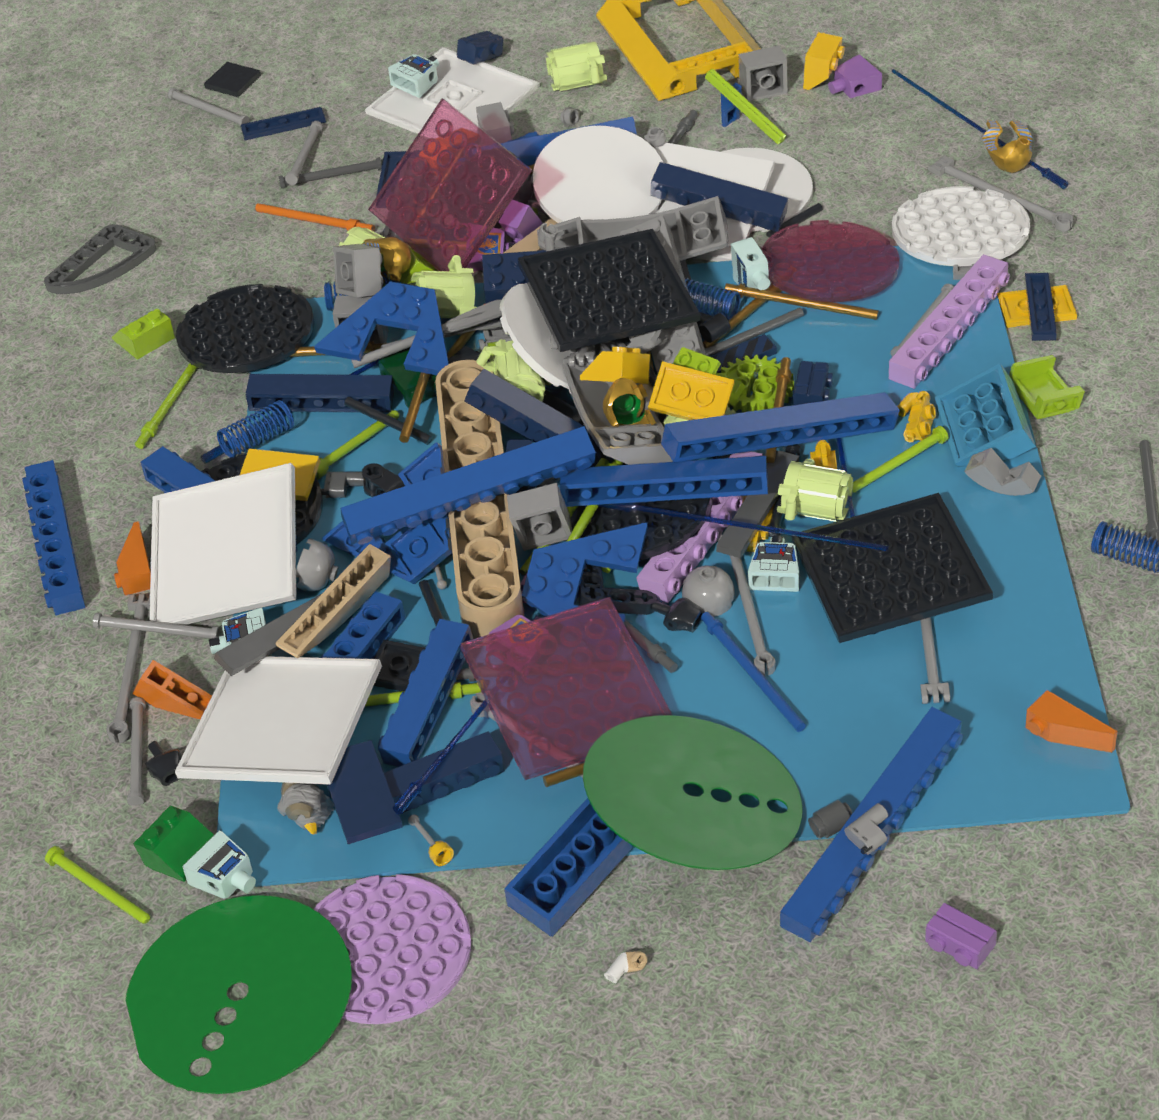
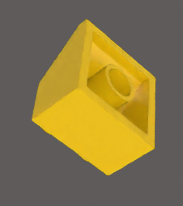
M818 32L805 55L803 89L810 90L828 79L832 71L837 69L838 60L843 58L845 47L842 46L843 37Z
M612 347V352L602 351L580 375V380L614 382L619 378L633 380L635 383L648 384L650 354L640 353V348Z

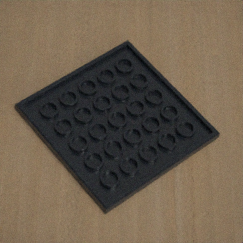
M653 229L518 258V266L560 352L700 321V313Z
M939 493L791 534L792 542L839 643L993 599V592Z

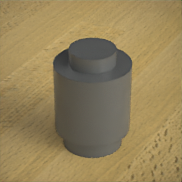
M835 800L815 811L813 817L808 819V822L818 839L823 837L829 838L842 829L853 813L846 802L841 803L839 800Z

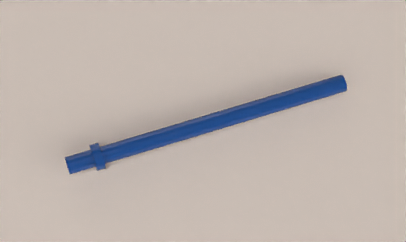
M709 612L703 613L701 620L707 625V631L718 638L797 732L803 731L806 724L723 629L721 621L715 619Z

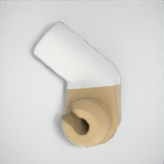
M642 951L621 953L604 976L616 984L624 973L642 970L647 964V956Z

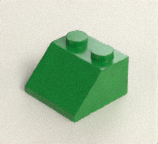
M170 805L142 833L133 845L145 866L185 882L186 876L182 866L214 834L190 812Z

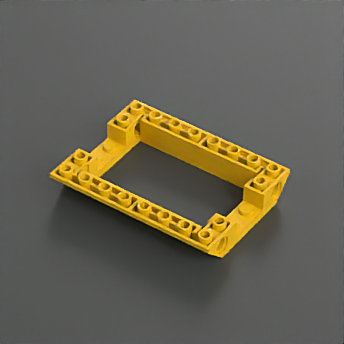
M606 0L596 13V18L658 101L697 90L696 76L706 74L711 69L717 70L727 67L731 74L738 78L739 54L761 50L722 0H697V2L732 45L671 63H667L635 21V18L641 17L640 3L651 0ZM674 0V2H675L678 6H681V5H684V4H688L689 2L694 1V0Z

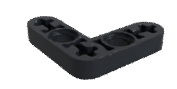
M585 564L578 591L580 606L623 614L649 615L654 612L652 611V605L655 600L657 601L654 593L646 590L604 588L602 568Z

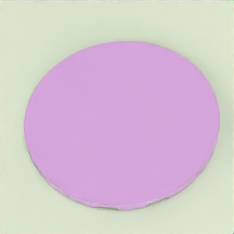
M397 874L396 877L381 878L379 875L356 880L355 884L342 890L340 888L336 889L314 908L315 911L324 916L336 928L349 953L352 968V985L348 1005L342 1017L344 1020L363 1024H385L421 1014L439 1003L452 991L467 967L471 951V936L466 916L458 906L457 901L448 892L427 880Z

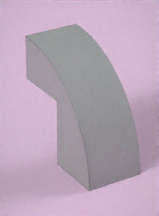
M992 448L972 455L964 471L973 481L984 488L1000 494L1014 496L1033 493L1041 478V475L1030 462L1009 469Z

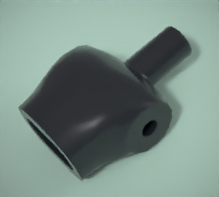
M679 598L671 606L656 600L652 605V611L665 615L663 623L670 631L685 630L693 633L699 625L701 615L703 614L702 608L686 598Z
M157 741L151 742L148 748L154 757L145 763L151 777L160 781L163 786H168L182 779L177 778L175 773L182 758L180 751L175 748L164 752Z

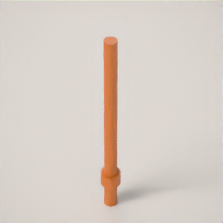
M257 203L255 206L256 212L345 228L347 231L353 227H361L375 232V225L361 223L357 219L350 218L345 220Z

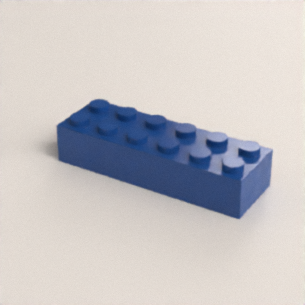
M587 798L504 888L507 906L553 937L634 846L619 837L601 820Z

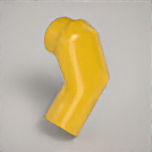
M920 391L919 393L907 394L897 406L899 408L898 415L904 417L910 411L912 405L917 402L922 403L924 395H927L930 401L929 393Z

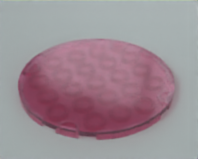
M829 220L810 221V225L804 226L794 224L773 234L762 247V252L768 261L770 283L788 294L813 301L846 302L867 298L891 285L899 271V253L895 247L893 248L890 245L889 239L873 229L845 221L842 224H829Z

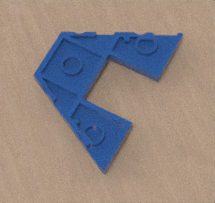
M389 282L314 347L316 353L361 361L376 324L417 331L404 362L405 370L437 375L442 368L449 364L435 289Z
M437 442L434 443L398 474L405 486L445 473L442 446ZM449 513L439 519L430 518L424 520L416 527H404L387 542L380 535L374 537L366 544L356 543L352 545L343 521L322 538L323 541L356 557L369 544L391 556L390 573L412 584L418 582L452 553Z
M641 523L534 549L522 592V600L531 607L537 608L540 614L547 619H552L570 636L582 641L589 650L593 649L608 660L609 663L615 662L625 624V614L577 606L575 603L585 564L637 573L648 523Z

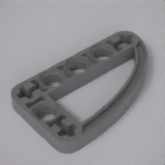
M117 224L107 225L45 277L44 284L46 290L54 294H74L104 285L124 275L149 258L156 251L155 240L152 237ZM113 246L133 252L124 260L100 273L75 280Z

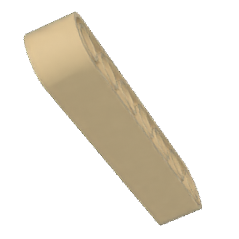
M461 360L448 364L440 370L436 377L445 473L504 453L500 422L464 402L471 383L484 369L477 364L476 360ZM505 493L495 496L490 502H478L472 504L466 510L448 512L461 623L470 626L474 639L473 643L482 647H486L489 633L516 615L524 616L514 529L509 519L508 501Z

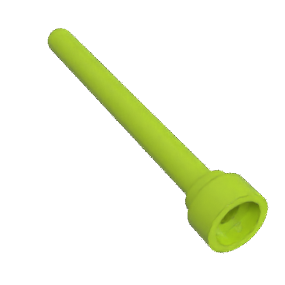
M396 410L387 414L395 419L399 418V412ZM377 421L325 458H320V464L315 476L317 480L327 474L330 465L384 429L387 425Z

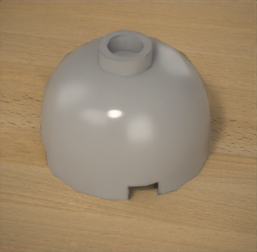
M308 539L306 543L311 544L309 550L304 548L296 569V577L299 578L296 588L314 592L323 589L329 580L334 581L339 567L334 565L335 556L326 544Z
M705 565L695 568L688 574L683 582L682 598L690 600L702 608L703 613L709 612L713 617L722 615L731 608L735 597L734 585L730 576L723 569Z

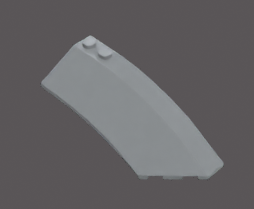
M716 196L676 209L636 217L581 220L580 217L554 224L558 228L554 244L555 249L620 236L621 231L663 215L672 232L680 261L728 247V226L720 199ZM538 237V244L540 249L546 250L545 244L542 243Z
M621 339L592 345L590 352H595V357H597L602 351L612 352V347L627 346ZM581 348L577 349L575 353H579ZM569 356L563 359L562 365L575 406L589 434L604 455L628 465L673 462L661 445L664 427L654 411L649 410L656 422L654 425L611 426L603 411V400L613 382L580 380V375L589 366V363L582 367H579V363H576L575 367H569ZM647 397L644 398V407L639 417L642 416L645 409H648L649 400Z

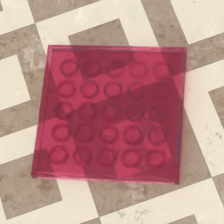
M442 98L368 210L438 271H449L448 264L454 255L460 256L462 268H466L532 169L447 100Z
M610 597L461 643L462 653L524 780L585 761L589 749L602 734L621 723L642 717L672 715Z

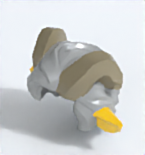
M282 782L281 800L277 805V810L283 816L287 815L289 819L294 820L297 825L304 830H308L313 835L317 834V827L324 824L325 820L328 819V815L334 811V804L329 800L330 797L326 796L324 791L314 784Z

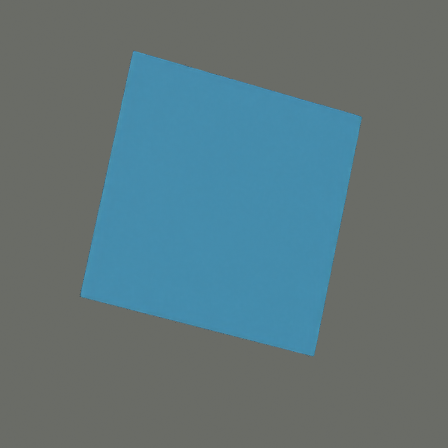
M899 246L766 257L770 286L776 277L784 275L791 268L797 271V276L787 283V287L780 293L878 310L877 320L767 300L717 342H722L800 307L804 312V316L764 333L777 347V354L767 357L768 361L776 358V364L781 363L784 357L791 359L790 371L793 373L794 388L801 361H811L814 364L816 362L828 363L829 373H833L832 388L827 387V389H830V400L886 392L895 405L898 406L907 394L926 391L930 395V403L934 405L936 410V417L933 419L931 434L932 430L937 426L944 428L935 397L1001 363L1009 375L1012 364L1015 363L999 300L996 296L994 300L991 299L984 312L979 313L972 326L966 328L962 337L953 343L950 351L940 358L938 365L928 372L926 379L921 381L915 389L889 380V360L892 358L891 350L902 342L939 296L941 288L945 284H951L955 287L960 281L953 280V266L922 261L909 255ZM732 261L687 264L691 280L693 279L695 282L699 281V283L703 282L704 285L707 283L709 286L722 287L723 290L726 283L738 285L733 280ZM484 283L474 284V307H479L486 303ZM736 294L733 297V303L729 311V316L732 313L733 308L735 306ZM333 296V305L335 304V296ZM747 296L740 298L738 312L755 298ZM325 297L306 298L312 307L314 328L311 336L302 347L315 346L335 329L333 309L332 311L327 310ZM440 318L441 325L453 318ZM388 326L387 343L414 336L417 331ZM476 330L464 347L468 346L480 352L479 340L483 339L485 341L483 330ZM460 335L444 338L446 352L450 350ZM330 355L288 357L274 365L250 371V374L381 375L378 360L354 368L351 359ZM652 356L654 372L658 376ZM393 383L394 398L392 411H398L399 418L397 420L405 422L409 408L405 405L403 394ZM545 385V387H547V388H549V389H558V388H560V387L555 388V387H550V386H548V385ZM563 387L559 394L554 395L576 408L569 389ZM437 396L421 402L413 426L432 436V440L428 445L413 437H410L407 443H403L399 440L401 432L386 426L330 465L327 472H362L364 466L377 463L398 475L434 443L437 442L442 446ZM793 396L789 397L788 403H784V407L793 406ZM1019 398L1020 403H1021V406H1022V409H1023V411H1024V414H1025V417H1026V420H1027V423H1028V426H1029V429H1030V431H1031V434H1032V437H1033L1035 446H1036V442H1035L1034 434H1033V431H1032V427H1031V423H1030V419H1029V415H1028V411H1027L1026 405H1025V404L1023 403V401ZM739 409L738 411H736V414L742 413V410ZM247 410V416H250L252 413L254 414L256 411ZM281 411L287 424L290 426L286 413ZM910 411L904 417L898 415L894 430L825 440L830 444L831 450H835L837 470H843L847 474H851L854 482L920 442V440L911 443L907 442L903 436L906 424L909 423ZM291 412L294 418L293 428L287 429V431H283L281 434L278 433L277 436H273V438H269L267 441L264 440L263 443L260 442L259 445H255L254 448L251 447L250 449L319 456V458H325L377 422V420L360 412ZM500 422L504 453H506L507 441L530 440ZM819 441L798 444L801 447L799 462L804 463L806 459H811L810 452L815 451V446ZM946 441L943 444L937 442L864 488L852 493V496H848L847 504L844 507L849 508L845 518L847 519L935 493L941 495L993 592L992 600L931 617L939 683L949 684L950 702H944L943 694H939V703H933L932 695H928V704H922L921 684H928L920 620L839 643L797 551L799 592L750 590L766 651L776 661L775 672L771 675H768L767 662H765L764 677L806 724L805 729L801 732L795 730L718 638L707 631V625L702 620L693 633L685 630L670 631L663 623L665 615L655 611L649 615L625 614V618L653 644L660 645L666 651V655L678 665L677 670L673 673H670L660 663L653 662L642 647L626 633L622 632L615 662H630L631 673L475 679V682H469V679L455 681V683L461 682V685L483 682L484 693L491 698L492 704L497 710L579 763L585 762L589 749L602 734L621 723L637 718L660 715L685 716L714 722L733 729L751 738L772 753L788 770L795 781L802 800L803 811L799 830L792 842L818 840L810 828L808 819L813 817L815 811L835 800H839L841 803L846 802L853 813L931 707L962 721L961 734H963V738L958 748H952L949 752L945 766L942 769L938 768L929 788L922 789L916 806L912 810L908 809L904 814L905 818L898 830L893 829L891 833L1126 814L1130 811V802L1116 748L1110 753L1048 742L1025 728L1027 709L1046 690L1110 726L1037 446L1015 458L1002 460L1009 469L1030 462L1038 471L1041 478L1031 494L1005 495L979 485L964 472L967 465L957 467L949 442ZM786 446L777 447L776 450L785 452ZM766 449L755 450L752 452L762 453L763 456H765ZM606 456L605 458L609 461V463H612L614 460V458H611L609 456ZM708 457V458L695 459V460H709V459H713V458H712V457ZM326 475L318 480L321 489H324ZM558 480V481L555 482V483H557V485H558V487H559V489H560V486H559V485H560V480ZM348 486L345 498H326V495H322L323 508L316 526L304 540L297 544L296 569L303 549L309 550L311 544L306 543L308 539L320 541L333 551L335 556L334 565L339 567L335 580L357 558L323 541L322 538L343 521L340 508L371 498V496L364 492L363 486ZM783 513L780 524L782 528L780 536L784 537L785 543L793 544L791 534L836 521L796 515L794 520H787ZM514 530L518 569L520 570L535 548L524 551ZM394 533V534H392V535H389V536H383V535H382V537H383L384 540L387 542V541H388L389 539H391L396 533ZM768 537V540L760 539V542H770L771 537ZM567 540L561 541V542H557V543H553V544H551V545L558 544V543H563V542H566ZM716 541L695 568L705 565L716 566L723 569L730 576L735 593L732 606L727 612L714 618L721 621L723 629L754 664V659L757 655L730 555L716 552V545L718 543ZM746 549L741 560L749 585L748 569L754 552H748ZM453 553L439 563L442 578L447 582V587L443 590L437 587L438 579L434 568L415 584L390 573L389 577L375 590L376 592L400 599L403 603L406 619L389 641L426 648L430 632L436 626L419 587V582L422 580L429 582L444 620L461 623ZM651 558L639 562L637 573L611 569L609 573L602 571L604 588L639 590L636 577ZM519 572L520 584H521V582H522V580H523V578H524L525 576L522 575V574ZM329 580L323 589L314 592L296 588V600L262 607L266 624L322 594L334 581ZM683 584L670 602L664 604L671 606L679 598H682ZM579 594L577 595L575 605L580 606ZM523 603L524 617L530 621H533L536 617H541L548 625L546 631H548L549 637L546 649L535 666L609 663L608 660L593 649L589 650L582 641L576 640L562 630V627L552 619H547L540 614L537 608ZM363 604L331 635L301 657L321 658L333 645L336 637L341 635L346 629L350 620L362 609ZM249 611L233 614V617L244 614ZM473 643L461 669H467L469 666H475V668L509 666L485 651L486 647ZM282 649L272 653V657H294ZM373 686L370 695L402 691ZM476 694L462 695V698L459 699L448 697L420 758L489 731L502 753L504 772L472 784L467 788L450 793L443 798L423 804L416 809L399 814L403 828L351 844H347L335 807H333L334 811L328 815L325 823L317 827V834L312 835L308 830H304L294 820L289 819L287 815L283 816L277 810V805L281 800L282 782L221 780L217 832L219 830L222 831L248 855L253 871L251 876L256 879L254 887L366 878L376 875L390 876L527 864L588 798L583 778L578 776L545 787L543 776L567 768L490 717H477L473 715L470 701ZM399 703L364 707L347 746L372 740L384 773L398 768L397 766L383 763L378 751V742L380 737L384 736L388 728L389 718L395 713ZM689 783L683 786L684 792L690 796L697 797L703 794L702 788L696 784ZM314 784L323 790L324 794L329 796V800L332 801L327 784ZM715 789L711 791V796L717 801L728 802L731 800V795L725 790ZM745 794L739 797L741 804L746 807L754 808L759 805L758 799L752 795ZM770 800L767 802L768 808L773 812L784 813L787 811V806L781 801ZM417 815L419 823L434 841L442 840L449 844L454 851V856L449 863L444 866H436L428 853L431 845L415 826L409 824V816ZM838 833L832 835L829 838L823 837L821 839L835 838ZM633 847L625 856L647 853Z

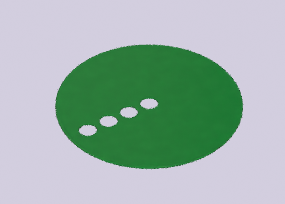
M673 715L633 719L621 723L602 734L589 749L583 767L585 792L601 820L632 846L673 864L707 870H732L757 865L782 852L792 842L801 824L803 810L800 793L795 781L783 764L772 753L751 738L714 722ZM689 783L696 784L702 788L703 794L697 797L690 796L684 792L683 786ZM715 789L725 790L731 795V800L728 802L717 801L711 796V791ZM745 794L752 795L758 799L759 805L754 808L746 807L741 804L739 797ZM770 800L781 801L787 806V811L784 813L773 812L768 808L767 802Z
M262 895L236 897L210 904L187 915L166 930L143 955L131 977L125 1000L139 1059L152 1073L176 1087L204 1094L243 1092L277 1081L295 1071L312 1058L338 1027L345 1013L351 993L352 968L348 950L336 928L324 916L309 906L282 897ZM236 983L246 984L249 991L243 999L235 1001L228 998L227 992L232 985ZM229 1007L236 1011V1018L232 1023L219 1025L215 1022V1016L219 1010ZM214 1032L222 1034L224 1042L220 1048L213 1051L203 1048V1040L208 1034ZM196 1059H209L211 1061V1069L207 1074L194 1076L190 1073V1066Z

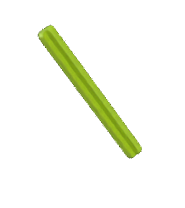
M711 69L706 73L705 79L776 144H780L785 140L786 134L716 70Z

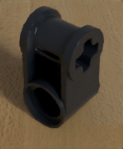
M377 463L368 464L362 469V476L365 479L363 489L371 497L405 486L399 475L390 472Z

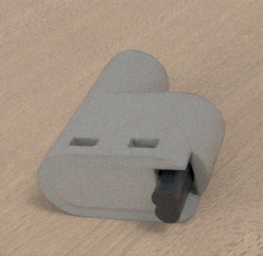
M877 803L844 829L846 836L861 850L863 855H869L887 841L885 833L877 826L888 818L886 809Z

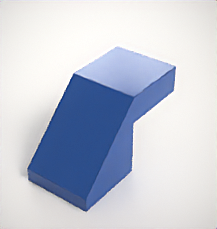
M737 83L732 84L742 94V86ZM721 93L722 126L726 127L740 118V111Z

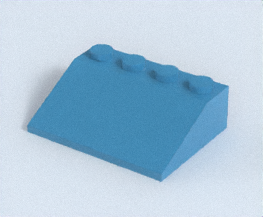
M1001 363L935 397L944 429L948 433V442L957 467L968 465L972 455L992 448L1001 460L1015 458L1036 447L1013 380Z

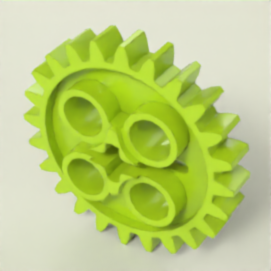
M755 355L753 359L745 356L744 361L736 358V364L728 362V368L721 367V373L719 374L740 381L746 386L733 407L735 412L739 409L744 413L747 411L772 409L774 407L777 389L776 374L781 363L776 364V358L768 361L767 356H764L762 359H759L758 355ZM791 373V380L787 385L784 403H788L789 397L793 396V373Z

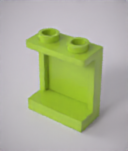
M685 347L680 349L672 363L732 379L716 373L721 365L717 359ZM735 380L728 403L729 406H735L746 387L740 381Z
M1054 355L1013 363L1009 373L1019 398L1036 419L1079 409L1085 393L1080 385L1069 388L1053 369L1056 360Z

